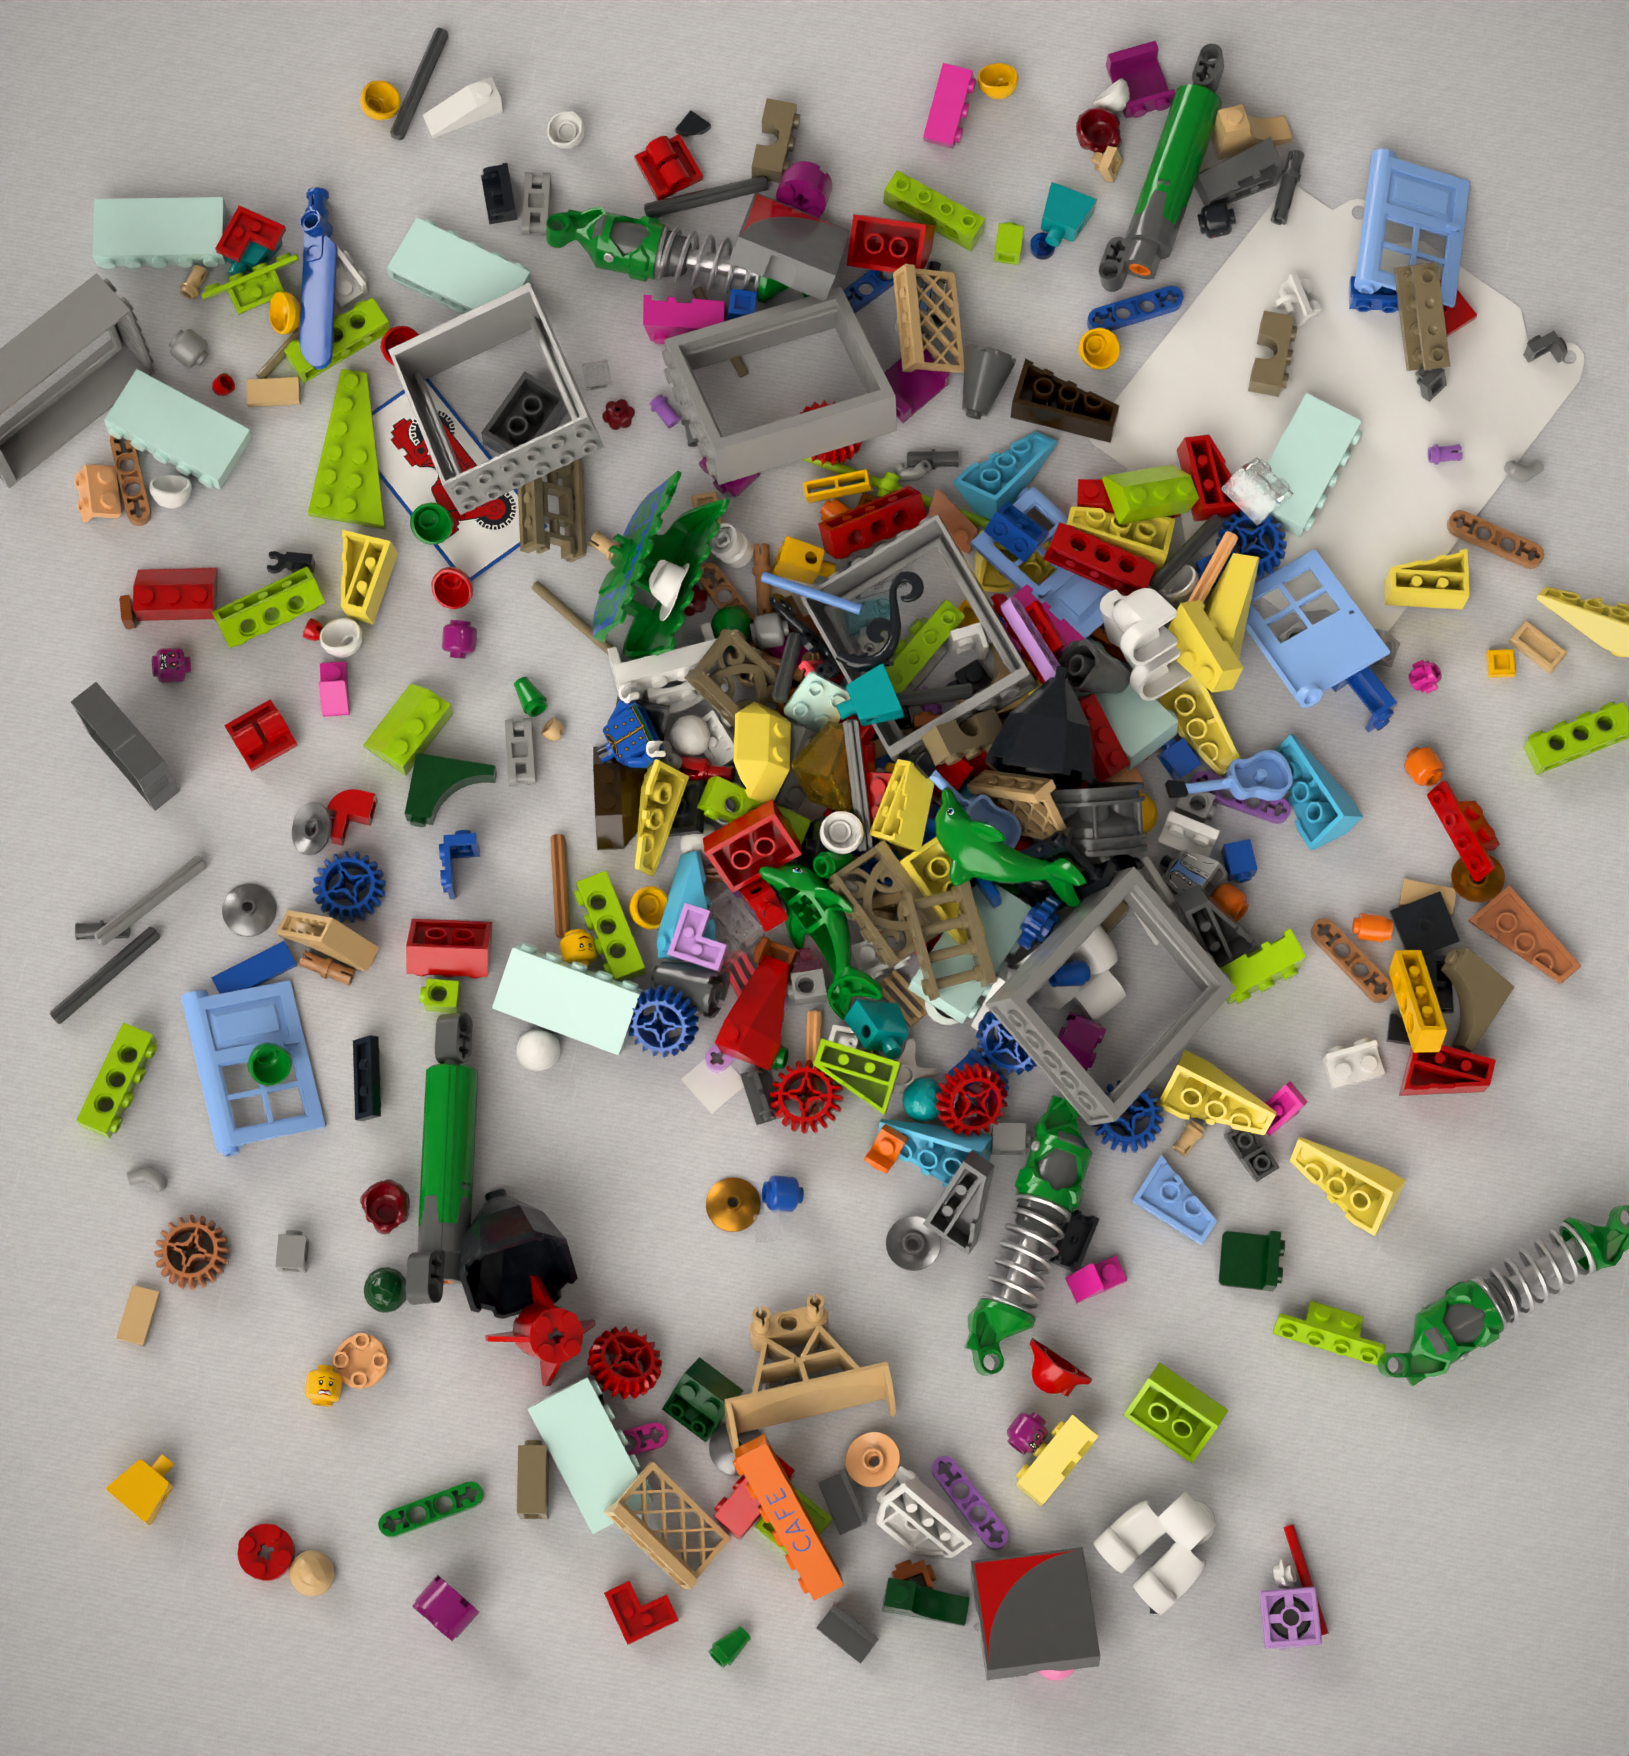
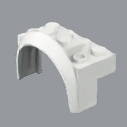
M710 622L700 625L704 642L674 649L658 656L651 655L622 663L618 647L608 648L609 662L618 693L621 686L632 684L631 693L638 692L640 695L636 700L669 705V714L686 711L700 703L704 697L684 677L690 670L696 667L716 641ZM715 662L707 675L719 669L717 662ZM671 681H686L674 687L660 688ZM645 690H647V696H648V698H645V695H644V691H645Z

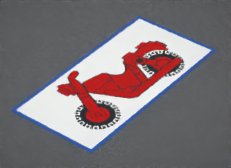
M430 379L424 380L461 472L463 473L493 459ZM402 390L372 411L379 476L410 516L418 506L424 503H438L449 511L453 519L452 533L444 542L434 544V546L450 567L461 569L472 581L520 547L518 489H514L495 500H491L472 511L460 515L441 483L405 391Z

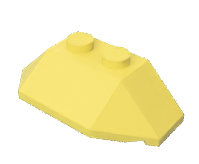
M755 701L735 714L734 764L741 781L747 788L745 791L748 798L766 803L771 799L775 800L790 770L791 723L775 709Z

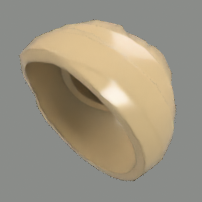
M304 1551L297 1555L290 1565L289 1578L291 1584L298 1592L307 1596L323 1594L328 1591L334 1582V1564L322 1552Z

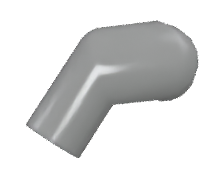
M922 460L911 469H908L905 463H899L894 467V472L900 477L899 481H918L931 470V464L927 460Z
M1511 460L1505 464L1504 471L1511 479L1527 482L1544 471V467L1538 460L1528 466Z
M662 741L666 755L660 757L661 762L679 770L682 765L681 757L673 754L670 741Z
M145 1167L127 1172L130 1186L147 1182L152 1185V1189L155 1192L164 1191L167 1187L165 1175L153 1167Z

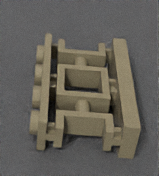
M579 458L569 465L548 473L547 482L542 481V477H539L518 488L521 552L531 553L536 550V553L541 554L549 550L550 544L561 546V559H565L567 562H574L586 556L582 458ZM558 478L562 479L563 486L558 485ZM548 495L558 497L559 514L548 511ZM544 523L549 524V531H544ZM560 527H565V535L560 534Z

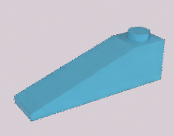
M1035 431L1012 443L1010 449L1000 454L995 452L989 455V460L981 464L976 462L970 465L954 480V485L976 514L991 520L996 511L1007 501L1013 505L1018 500L1017 496L1024 488L1029 486L1057 446V440Z
M1290 734L1275 749V751L1284 756L1290 766L1293 779L1292 785L1289 788L1290 797H1288L1290 806L1294 807L1297 820H1295L1296 828L1310 850H1315L1347 834L1363 818V815L1347 792L1294 734Z
M700 851L680 855L658 931V959L684 961L667 954L684 903L706 910L711 905L710 897L704 894L703 886L705 885L706 877ZM710 919L704 938L716 941L714 919Z
M886 1119L879 1121L878 1134L881 1128L887 1124L908 1137L898 1158L904 1162L910 1161L922 1169L920 1172L926 1176L931 1174L944 1182L942 1184L944 1187L948 1186L960 1165L972 1150L987 1161L990 1160L993 1136L980 1133L978 1136L972 1130L968 1137L963 1131L960 1134H956L952 1131V1128L948 1129L946 1126Z

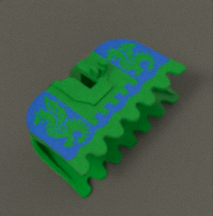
M676 471L664 483L646 496L632 515L623 536L617 534L613 537V540L620 544L619 548L613 545L608 550L613 553L610 563L615 568L608 572L598 592L599 597L593 619V638L605 644L608 633L617 625L622 624L627 614L633 616L634 620L623 646V654L633 660L651 655L658 656L673 650L676 644L674 634L682 626L685 620L683 611L690 604L694 596V592L691 590L703 573V569L700 568L701 564L711 552L712 547L709 543L720 529L718 520L725 513L730 503V500L725 498L686 511L672 523L663 535L656 534L663 523L661 515L670 505L682 474L680 471ZM666 560L681 567L689 563L688 572L681 583L675 604L664 621H660L659 618L662 606L660 601L651 610L632 599L636 592L634 585L651 593L649 578L658 561Z

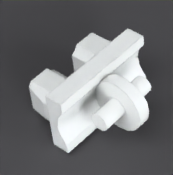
M1293 273L1288 276L1289 278L1286 282L1279 286L1281 298L1275 304L1277 309H1286L1288 315L1295 316L1294 324L1298 327L1302 326L1308 319L1315 317L1321 311L1318 301H1308L1306 295L1311 292L1312 287L1309 279L1299 278L1297 273Z

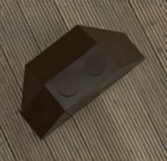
M593 747L597 850L625 849L638 832L641 786L647 768H630L618 762L615 757L604 763L596 751L599 747Z

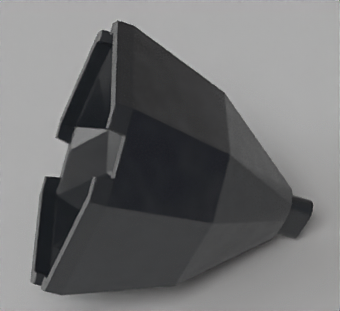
M1057 666L1055 677H1050L1009 713L986 755L985 763L992 770L1002 772L1004 766L1014 768V774L1048 778L1058 785L1080 788L1081 782L1087 781L1089 788H1098L1099 778L1094 732L1071 682L1067 680L1068 668Z
M498 1189L485 1195V1204L463 1236L458 1273L470 1310L477 1313L482 1309L490 1310L495 1317L501 1319L520 1314L524 1307L533 1304L531 1275H539L553 1303H556L562 1297L561 1289L567 1283L573 1284L578 1279L566 1238L543 1211L507 1196L505 1189Z

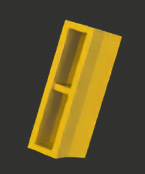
M867 469L803 482L805 498L809 504L873 491L871 476ZM865 479V482L852 484L841 487L840 485L843 483ZM835 485L833 489L811 493V490Z

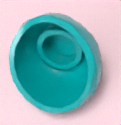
M918 1078L907 1086L903 1093L902 1102L904 1110L910 1118L915 1121L926 1122L938 1117L940 1111L935 1108V1104L940 1100L936 1098L935 1093L943 1091L939 1087V1083L932 1078Z

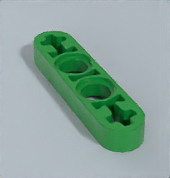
M465 1482L384 1513L378 1522L379 1530L389 1538L401 1536L479 1506L483 1501L484 1492L476 1482ZM471 1487L473 1491L478 1490L479 1494L475 1496L476 1501L470 1502L469 1499L461 1500L460 1502L463 1506L458 1508L457 1500L453 1495L454 1492L458 1491V1496L461 1497L467 1494V1488ZM442 1497L450 1498L453 1504L450 1511L445 1513L437 1509V1501ZM422 1507L425 1509L426 1517L422 1522L416 1523L411 1520L410 1513L413 1508ZM405 1511V1519L410 1524L409 1527L405 1528V1524L400 1523L395 1526L396 1531L391 1532L389 1528L384 1529V1525L388 1523L387 1519L389 1517H392L394 1521L402 1519L400 1513Z

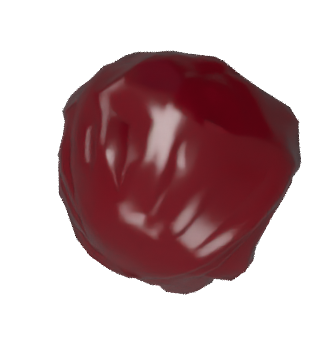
M1096 107L1088 109L1079 115L1076 122V135L1083 149L1103 154L1108 146L1119 149L1122 144L1119 129L1120 121L1110 110Z
M392 1179L381 1180L371 1185L360 1197V1203L366 1214V1220L373 1223L378 1233L390 1234L393 1229L406 1222L410 1214L408 1192L405 1191L401 1184Z

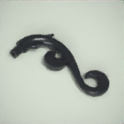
M909 571L896 575L889 589L890 620L882 617L875 618L867 626L866 634L869 640L874 643L884 642L885 639L881 636V632H888V639L884 647L871 656H867L868 652L858 656L854 653L850 655L840 650L836 656L837 661L846 664V668L858 672H869L880 664H883L884 667L894 665V662L889 661V659L895 653L901 636L897 589L902 583H909L912 586V590L908 595L901 596V599L906 603L916 601L924 591L923 580L919 575Z
M779 593L772 594L769 598L772 607L800 633L798 638L802 645L812 654L818 653L822 658L824 664L817 666V673L828 679L838 676L841 669L827 644L815 632L794 617L796 610L788 599Z

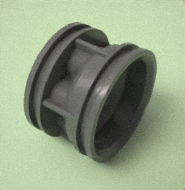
M1144 782L1099 783L1098 788L1088 787L1085 789H1073L1072 787L1061 785L1056 786V789L1050 793L1066 828L1070 826L1075 828L1070 844L1085 857L1123 855L1148 850L1147 844H1142V838L1147 837V832H1143L1141 801H1145V796L1139 795V789H1144ZM1064 852L1055 855L1057 858H1070Z

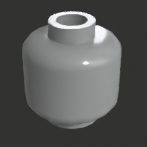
M192 329L180 330L169 344L172 357L187 368L192 367L195 363L200 366L209 355L205 351L208 346L207 341Z
M777 612L756 616L754 623L750 624L754 645L758 644L761 649L784 645L785 636L790 633L788 622L782 620Z

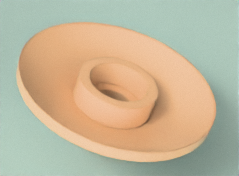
M865 1433L856 1438L849 1446L845 1460L846 1468L850 1477L859 1485L870 1488L882 1486L896 1475L897 1469L900 1466L898 1446L889 1436L883 1433ZM879 1458V1464L875 1467L871 1466L872 1460Z

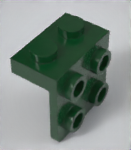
M1232 1231L1224 1232L1221 1242L1219 1284L1227 1287L1273 1292L1277 1287V1283H1282L1283 1267H1279V1256H1284L1285 1240H1281V1232L1270 1231L1267 1235Z

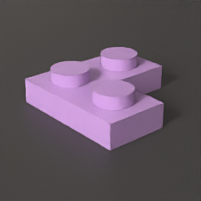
M684 903L667 954L720 972L729 946L704 938L712 914L711 911Z

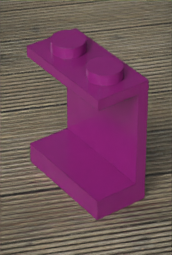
M1156 40L1110 53L1107 56L1106 68L1112 84L1122 78L1129 87L1130 99L1123 110L1125 119L1129 117H1142L1147 112L1153 110L1163 111L1172 104L1175 90H1169L1157 60L1159 48Z
M927 349L923 351L924 362L932 363L935 360L932 354ZM902 359L893 364L884 374L896 396V417L904 424L949 385V372L919 369L913 372H904L902 369Z

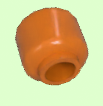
M1415 747L1408 752L1404 768L1415 784L1428 787L1434 785L1442 778L1444 764L1432 748Z
M1231 883L1220 885L1211 896L1237 921L1248 910L1249 904L1247 903L1246 894Z

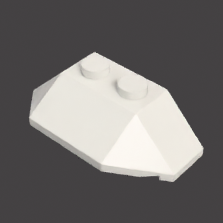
M917 1478L904 1482L882 1498L876 1517L877 1525L912 1553L943 1555L945 1558H953L973 1543L972 1538L951 1507Z

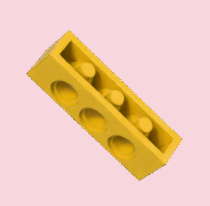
M1395 950L1388 974L1413 1052H1440L1447 1028L1422 951Z

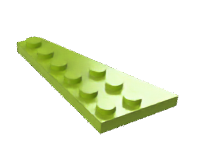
M341 369L308 514L311 517L386 529L368 375L365 372Z

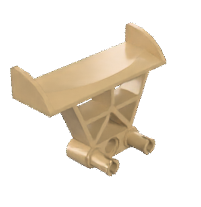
M815 1294V1300L810 1295L807 1298V1307L770 1315L769 1309L761 1306V1313H759L758 1307L753 1310V1321L750 1324V1345L756 1352H760L753 1391L750 1394L724 1399L726 1428L734 1454V1449L739 1447L737 1436L739 1433L885 1399L890 1417L896 1416L895 1396L888 1361L860 1368L828 1333V1312L824 1308L825 1301L820 1294ZM787 1327L794 1328L793 1330H785ZM807 1343L800 1358L785 1349ZM819 1346H821V1347L825 1350V1351L816 1353V1351L818 1350ZM770 1358L775 1363L767 1364V1359ZM840 1366L844 1371L814 1379H808L807 1375L808 1373ZM799 1376L800 1382L761 1391L762 1384Z

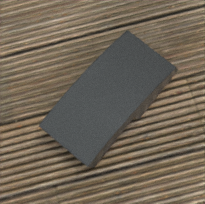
M1234 1130L1224 1136L1237 1158L1256 1182L1280 1168L1267 1146L1261 1143L1256 1133Z

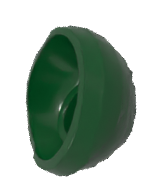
M390 1267L374 1270L369 1274L364 1285V1296L367 1303L373 1309L383 1313L399 1309L406 1300V1279L401 1272Z

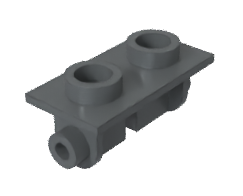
M753 1066L748 1069V1072L742 1073L740 1076L756 1125L776 1120L775 1113L779 1109L771 1107V1103L777 1099L770 1096L774 1089L768 1071L758 1066Z

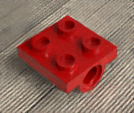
M680 134L670 139L667 136L655 138L646 146L645 151L634 156L635 162L657 201L703 180V174Z
M271 699L224 725L251 772L298 746L282 715Z

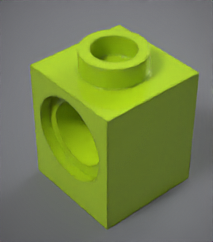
M1014 222L999 223L993 262L1019 265L1024 226H1019Z
M426 979V987L421 986L420 1003H424L426 1011L458 1013L461 992L459 981ZM437 991H445L447 993L446 998L442 1001H435L433 995Z

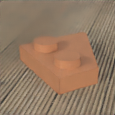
M936 489L927 517H934L938 514L949 529L960 550L970 554L972 549L970 543L976 538L978 528L941 490Z

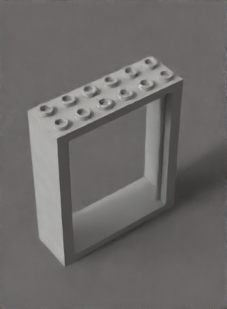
M97 273L0 348L1 415L106 331H109L111 340L0 426V479L8 488H11L113 407L136 369L149 376L155 373L152 366L154 360L149 355L150 350L144 343L146 340L140 333L142 329L136 322L138 319L132 312L134 308L125 297L120 299L115 293L117 290L109 279L103 280Z
M530 282L388 350L441 483L460 515L472 511L478 506L495 500L514 489L520 488L539 477H543L604 447L549 319ZM532 329L572 421L462 473L424 380Z
M842 287L830 290L825 302L809 296L664 339L665 351H662L665 365L668 367L664 369L668 384L672 383L674 386L672 390L676 402L681 401L684 420L689 419L691 435L693 439H698L699 453L701 457L707 458L706 466L710 476H715L718 485L897 431L896 396ZM829 329H836L867 394L729 436H722L692 370Z
M938 514L934 517L928 516L920 521L919 526L911 531L905 530L897 535L896 540L891 543L878 546L874 549V553L868 557L855 560L851 563V567L845 571L833 573L829 576L828 581L820 586H812V588L852 600L938 548L1010 673L1008 676L906 737L903 736L895 720L872 724L890 758L895 763L897 759L913 763L921 753H929L921 737L936 725L956 720L960 730L963 731L961 725L973 715L995 709L998 712L1040 687L1002 620L995 612L991 601L955 539ZM805 596L800 597L835 660L840 650L850 655L853 653L857 655L833 612L837 607ZM836 660L848 683L867 673L848 669L846 664Z
M1135 867L1114 872L1108 887L1086 896L1080 905L1066 917L985 1005L1084 1121L1091 1126L1115 1122L1236 988L1231 983L1230 977L1214 963L1212 955L1199 945L1196 936L1183 926L1179 916L1167 907L1160 893L1153 890L1147 883L1144 874ZM1125 900L1202 993L1107 1096L1027 1002L1111 912Z

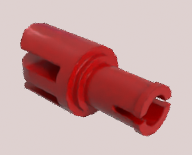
M680 756L682 765L678 771L688 775V781L705 780L708 782L709 778L719 776L731 783L734 781V767L712 765L709 759Z

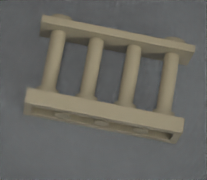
M1438 262L1394 268L1406 371L1418 370L1422 366L1424 370L1451 367Z
M969 880L959 886L953 885L951 891L913 900L911 891L905 892L901 896L902 900L899 901V908L902 916L907 917L924 978L921 980L922 990L925 996H929L930 1001L940 997L939 989L973 980L980 982L982 988L997 982ZM952 901L958 903L961 912L958 914V917L920 926L917 910ZM960 927L962 930H966L968 940L965 943L928 953L924 941L925 936ZM965 954L973 955L976 966H973L972 970L935 979L931 963Z

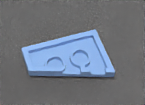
M1160 1155L1132 1202L1202 1246L1217 1220L1201 1201L1192 1194L1180 1176L1167 1164L1164 1157Z

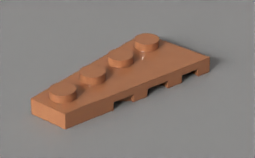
M1510 885L1468 920V922L1558 984H1562L1581 968L1576 959Z

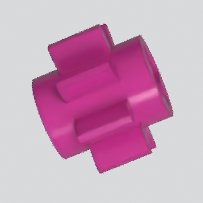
M1421 660L1412 664L1414 670L1409 673L1408 677L1411 686L1416 691L1421 690L1422 693L1426 691L1428 694L1438 689L1436 683L1440 682L1442 674L1434 662L1430 663L1429 661Z

